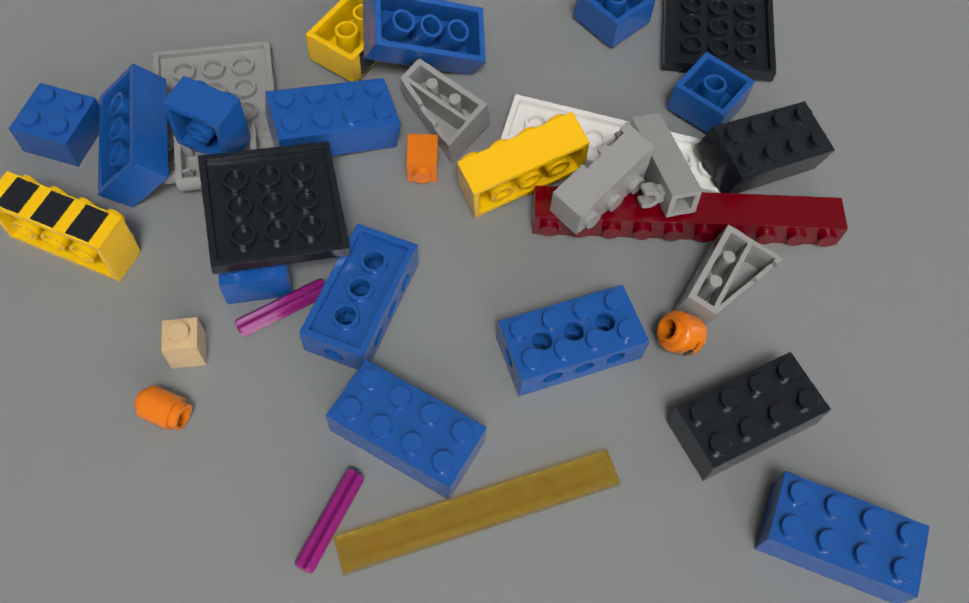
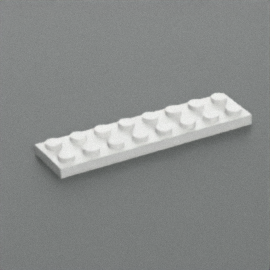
M515 94L501 139L508 140L517 136L527 127H538L557 114L565 115L573 111L590 142L585 167H589L601 155L597 150L604 143L610 147L616 141L615 132L619 131L626 122L629 124L630 122ZM671 132L702 192L722 193L696 148L702 139Z

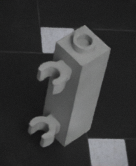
M654 113L631 117L630 125L655 146L645 173L648 182L640 186L644 195L637 197L641 208H650L659 203L665 217L694 213L702 189L661 114ZM620 131L614 134L616 140L620 137Z

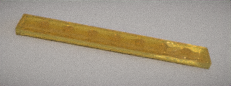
M608 450L333 538L341 569L345 576L617 487L621 482Z

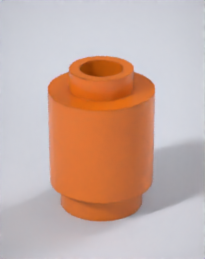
M156 385L142 389L134 402L137 417L166 430H181L188 422L192 412V406L186 403L184 397Z

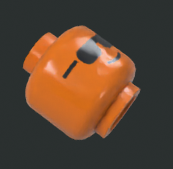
M673 310L664 315L658 324L657 340L660 346L667 352L681 356H692L697 354L706 342V325L696 315L685 311Z

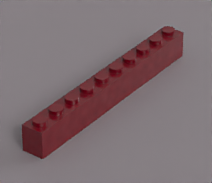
M535 186L532 199V234H542L544 236L572 235L578 238L603 236L608 239L630 237L638 240L656 238L668 241L683 239L708 242L713 241L729 224L763 245L788 243L792 246L815 244L828 247L837 245L848 230L842 198L702 192L694 213L665 217L659 203L650 208H641L637 197L644 194L642 190H639L635 194L629 193L614 211L607 210L592 228H584L577 235L550 211L553 192L559 186Z

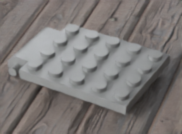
M269 41L153 52V73L166 79V91L168 94L183 76L196 81L201 80L210 87L222 92H230L241 101L251 137L243 151L274 147L265 116V91L275 90ZM169 123L167 138L169 141L168 166L170 167V174L165 184L176 183L179 192L201 190L198 155L204 154L178 144Z

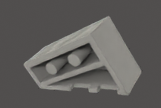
M420 58L400 77L405 99L430 134L438 135V145L453 164L490 123L488 104Z
M627 122L619 129L621 132L620 137L610 147L604 143L597 150L601 155L589 167H585L582 164L553 192L550 211L576 235L584 228H592L599 221L602 214L607 210L614 211L622 203L624 197L629 193H637L641 189V184H644L646 181L644 176L655 146Z
M728 224L713 240L674 310L696 315L706 325L771 271L783 258Z

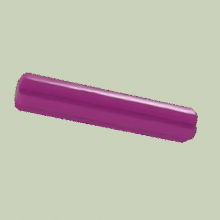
M317 279L236 319L234 322L239 334L242 337H246L314 303L325 282L322 279Z
M352 469L345 471L295 560V565L300 570L307 573L314 572L364 481L363 475Z

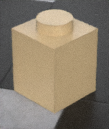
M197 317L162 321L161 352L172 369L207 365L206 333Z

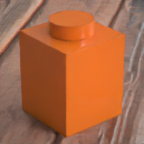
M408 134L407 182H437L438 135Z

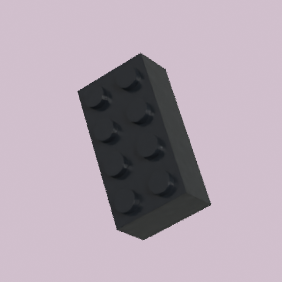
M805 101L713 126L696 146L722 193H740L813 170L835 151Z
M789 352L676 406L666 422L704 481L817 424L831 408L796 358Z

